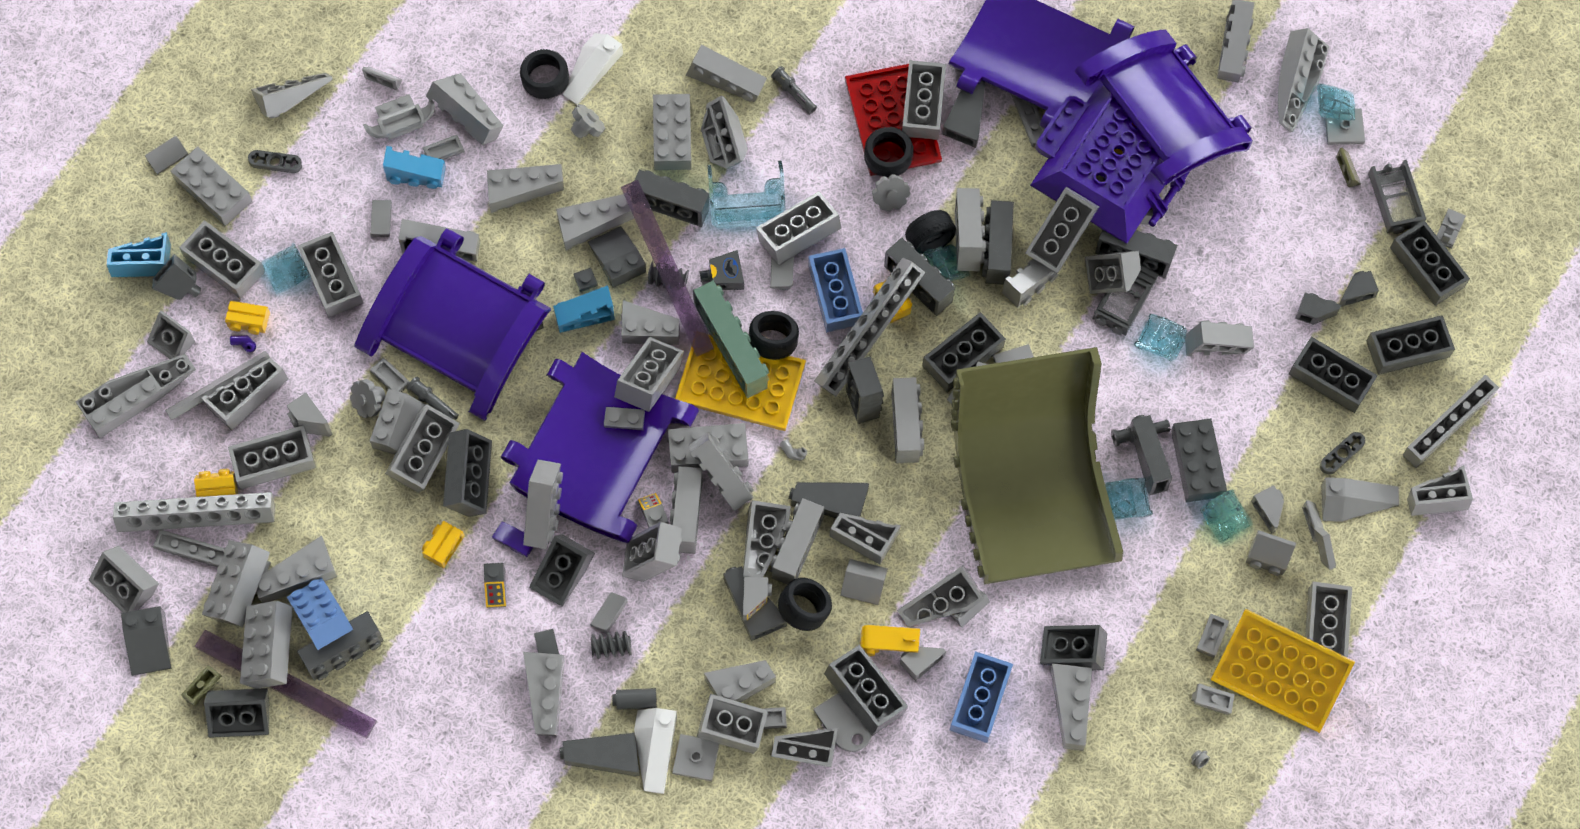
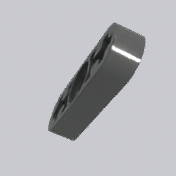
M254 150L248 155V161L253 168L287 173H297L302 169L301 159L297 155ZM259 156L261 160L254 162V159ZM274 158L280 159V163L276 166L270 164ZM293 161H296L298 165H294V167H291L290 164H292Z
M1353 432L1322 459L1320 463L1321 471L1327 475L1335 473L1363 448L1366 441L1364 435L1360 432ZM1358 438L1360 440L1359 444L1356 443L1350 448L1349 445L1353 442V439ZM1339 449H1344L1347 452L1348 456L1346 458H1341L1337 454V451ZM1335 458L1336 461L1332 468H1326L1325 465Z

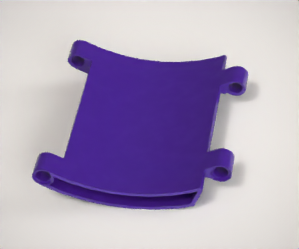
M985 0L967 35L948 64L950 67L963 72L956 87L965 92L973 94L977 84H980L981 80L1046 110L1039 124L1045 129L1067 97L1076 96L1087 102L1101 82L1098 80L1090 86H1085L1075 73V69L1096 54L1129 39L1135 26L1117 19L1109 34L1038 0Z
M1156 30L1134 36L1109 47L1080 64L1075 69V73L1085 86H1090L1098 80L1103 83L1162 160V163L1154 169L1152 168L1151 172L1159 183L1165 186L1194 168L1218 157L1235 152L1248 151L1253 140L1247 134L1251 131L1252 127L1243 115L1228 119L1188 68L1190 64L1194 65L1197 62V57L1189 46L1185 44L1175 49L1177 43L1168 31Z
M446 228L437 244L423 236L413 239L377 295L361 327L354 347L372 357L379 348L381 341H385L475 392L474 401L468 412L486 421V416L492 412L519 357L540 324L551 311V308L536 300L545 286L544 281L528 274L522 286H519L518 289L510 286L455 255L462 246L464 237Z
M581 352L574 367L560 359H555L546 376L559 382L563 387L529 448L514 440H510L501 459L510 465L518 467L509 483L516 492L528 498L529 480L537 460L561 464L560 472H563L562 483L559 484L562 492L560 500H557V504H560L558 515L606 537L623 543H629L638 525L620 515L669 424L678 423L691 427L699 410L692 404L661 394L649 412L645 410L643 430L605 428L606 407L641 409L614 397L617 380L621 375L600 364L584 352Z

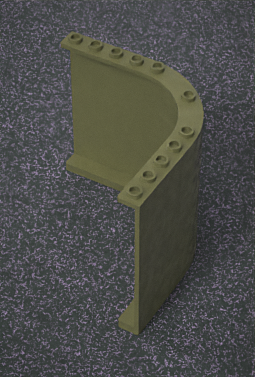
M1097 347L956 370V378H953L954 389H952L954 399H952L953 410H951V428L954 431L956 456L953 457L955 468H958L964 498L961 499L962 510L967 512L965 523L971 529V532H969L970 543L975 546V549H973L974 559L979 562V566H977L978 576L983 578L984 585L1121 562L1123 559V548L1104 483L1100 461L1096 462L1095 450H1098L1096 433L1092 430V424L1095 423V409L1102 365Z

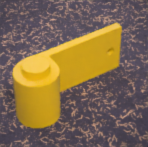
M864 625L861 630L860 646L868 656H875V653H879V650L918 653L920 629Z

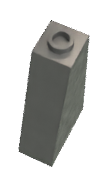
M981 80L980 84H977L973 94L960 90L943 126L942 135L974 148L977 147L985 81Z
M1138 415L1132 419L1130 430L1145 485L1150 496L1167 491L1172 475L1151 415Z
M797 482L795 488H791L788 499H791V506L794 507L797 503H801L802 498L824 506V515L837 519L840 513L860 517L869 490V483Z
M731 567L725 571L726 573H723V579L751 641L787 627V622L783 619L779 609L769 598L767 603L748 620H743V567Z
M635 732L562 741L563 747L559 748L560 759H564L565 765L639 776Z

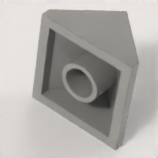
M160 311L147 342L169 359L185 354L195 343V340L190 331L163 311Z
M850 559L840 596L879 605L888 568Z

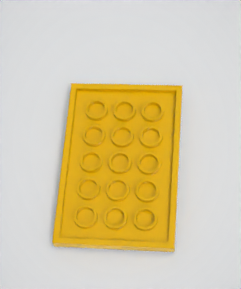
M696 331L675 399L692 404L699 409L786 431L806 360L792 356L772 360L760 356L758 359L761 364L765 363L769 370L767 389L747 398L712 336Z
M1245 609L1211 680L1320 733L1355 661Z

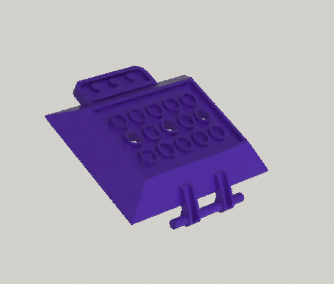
M1100 82L1087 102L1076 96L1067 97L1037 140L1036 150L1048 159L1030 186L1056 202L1063 190L1068 187L1099 206L1090 221L1091 223L1127 244L1150 208L1153 209V216L1148 222L1150 226L1154 227L1158 220L1163 218L1168 210L1167 206L1185 184V179L1190 171L1170 182L1171 188L1162 200L1159 194L1165 186H1162L1151 172V169L1161 164L1162 160L1139 130L1132 125L1133 122L1103 83ZM1114 149L1122 150L1123 154H1116ZM1096 176H1103L1105 178V181H1098L1096 179Z

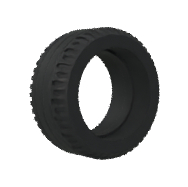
M540 49L525 57L520 67V77L524 89L531 96L538 99H549L560 95L566 89L569 82V71L565 59L558 52L551 51L550 49ZM541 65H551L559 70L558 76L548 83H537L529 78L531 72Z
M884 127L875 130L867 138L864 148V160L874 174L880 177H889L892 174L899 176L911 165L913 144L905 132L895 127ZM891 142L902 148L904 156L896 162H883L874 155L873 150L881 143Z
M934 210L921 215L911 222L906 229L905 237L907 241L913 244L919 254H930L952 241L956 234V226L946 211Z
M762 312L755 316L750 323L748 334L751 339L750 345L752 348L755 347L763 358L772 360L786 358L797 347L799 337L798 325L792 317L783 312ZM774 330L781 332L786 338L771 340L761 335V332Z
M797 578L789 582L781 592L778 599V609L783 619L793 628L802 631H812L819 628L830 615L832 600L828 591L817 581L810 578ZM793 595L808 599L814 605L816 613H808L802 610L796 604Z

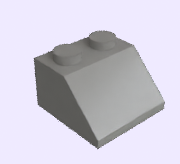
M304 393L287 405L289 410L287 415L294 428L304 425L307 434L328 437L333 435L327 420L307 393Z
M1258 530L1252 541L1246 563L1250 564L1249 566L1254 569L1263 568L1268 570L1270 574L1275 576L1283 575L1288 567L1296 543Z

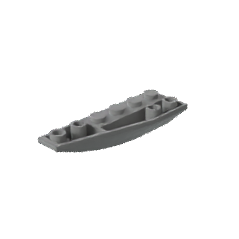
M1309 28L1290 32L1280 71L1278 86L1279 124L1289 132L1294 131L1321 78L1329 46Z
M186 354L109 380L75 402L98 437L102 438L156 403L196 369Z

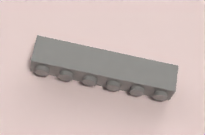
M1484 375L1412 442L1403 453V456L1417 468L1495 395L1499 387L1487 375Z

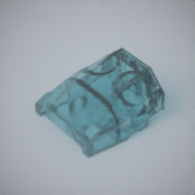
M1318 83V113L1325 118L1333 117L1337 120H1355L1354 94L1349 90Z
M294 243L261 262L276 295L310 277Z
M952 244L945 247L940 246L936 249H928L923 253L928 263L932 267L936 266L945 279L956 281L970 276L969 271H957L956 247Z
M1150 313L1148 316L1149 320L1138 341H1135L1134 346L1172 361L1177 358L1185 343L1186 327L1168 318Z
M1129 478L1105 484L1115 520L1153 515V511L1150 510L1145 485L1146 478Z
M1234 489L1226 491L1210 500L1200 509L1209 528L1220 544L1253 525L1250 517L1236 497Z

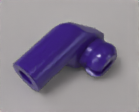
M248 335L230 336L231 345H241L249 353L255 351L256 344Z

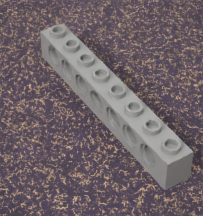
M902 258L814 382L832 395L837 396L847 382L848 363L863 359L926 272L912 261Z
M272 492L114 502L113 520L117 532L270 523L275 520V504Z

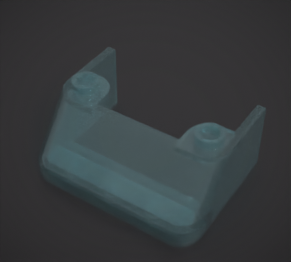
M782 160L778 161L779 178L767 180L764 185L765 192L728 195L727 187L724 183L712 181L711 165H707L711 222L716 228L760 226L785 211Z

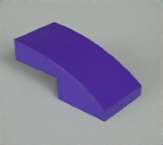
M503 521L492 536L495 541L508 546L512 551L528 557L534 548L523 545V531Z

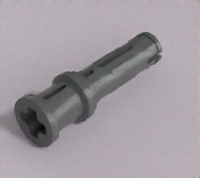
M780 66L772 73L771 78L781 85L783 91H788L809 115L817 109V106L795 84L794 77H790L785 72L783 66Z
M418 376L410 381L406 389L417 395L421 402L428 403L431 407L456 420L459 414L433 394L432 388L426 387Z
M1167 419L1153 423L1157 434L1171 430L1168 428L1170 423ZM1130 426L1118 431L1115 429L1111 430V437L1115 446L1129 441L1131 443L1134 442Z

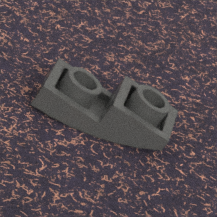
M553 628L534 633L538 653L559 654Z

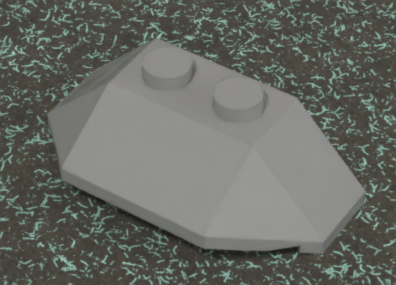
M720 96L707 103L701 132L710 162L729 169L744 160L748 148L738 116L724 96Z

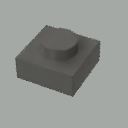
M591 267L573 274L580 292L598 286Z

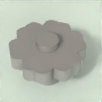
M578 104L572 111L573 118L576 121L573 123L571 131L578 138L586 137L589 133L592 136L599 137L605 130L604 123L599 120V116L585 105Z
M894 174L890 175L889 178L883 176L875 183L876 188L872 190L875 204H878L881 210L892 211L893 208L900 209L907 203L906 198L910 196L908 183L904 182L901 176Z
M368 379L354 382L350 388L352 392L350 400L353 408L357 409L358 415L363 418L378 415L381 410L380 404L385 399L383 388L375 386Z

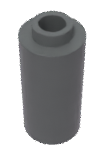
M656 688L616 690V694H612V704L617 706V710L657 708Z

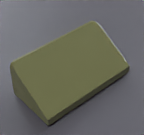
M1343 147L1340 148L1336 158L1347 186L1350 188L1361 185L1349 153Z
M207 665L181 696L195 706L222 675Z

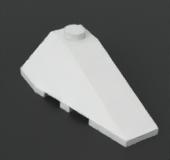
M594 33L582 47L563 96L578 105L623 55L622 44L608 34Z
M660 708L637 711L634 731L644 791L664 794L677 711Z

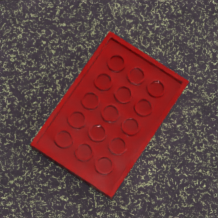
M909 64L845 76L863 152L867 138L875 130L884 127H895L902 131ZM909 137L913 144V158L908 169L942 162L937 140ZM891 142L881 143L873 150L874 155L883 162H896L904 156L902 148ZM868 168L870 176L877 175Z

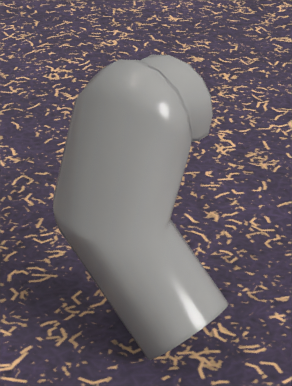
M788 439L780 443L789 459L798 461L805 459L807 455L805 448H793Z

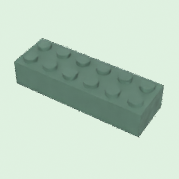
M713 280L693 290L694 306L744 394L749 398L767 389L769 370L765 363L761 364L758 359L760 355L755 347L752 348L750 345L751 339L748 333L742 331L740 319L738 316L734 317L731 312L733 308L728 300L725 301L723 298L724 293L721 286H716Z

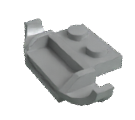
M410 94L376 106L375 109L379 116V119H377L378 125L371 127L363 124L370 136L375 138L388 137L390 140L424 127L423 123L428 121L434 113L435 104L433 100H429L426 107L420 108L419 104L414 105Z

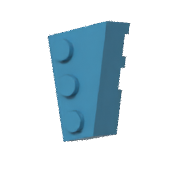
M386 146L383 168L386 179L391 184L407 183L413 187L425 185L431 189L443 186L446 169L444 160L422 154L420 157L409 155L410 151L404 150L401 153L393 151L391 146Z
M167 232L162 233V236L156 238H144V241L132 244L131 242L108 249L106 265L110 276H155L170 259L171 243Z
M608 285L553 306L559 333L615 320Z

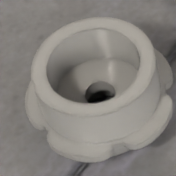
M1196 751L1191 757V764L1195 765L1198 769L1206 765L1210 760L1207 751Z

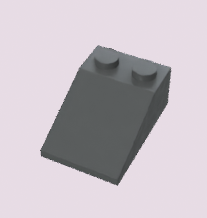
M622 226L588 241L612 288L646 273V263Z
M563 534L554 536L529 588L563 606L586 572L595 553Z
M158 606L121 613L123 635L131 675L172 669L166 617L162 607Z
M1100 625L1044 626L1040 664L1052 666L1053 663L1092 668V671L1104 670L1108 633Z

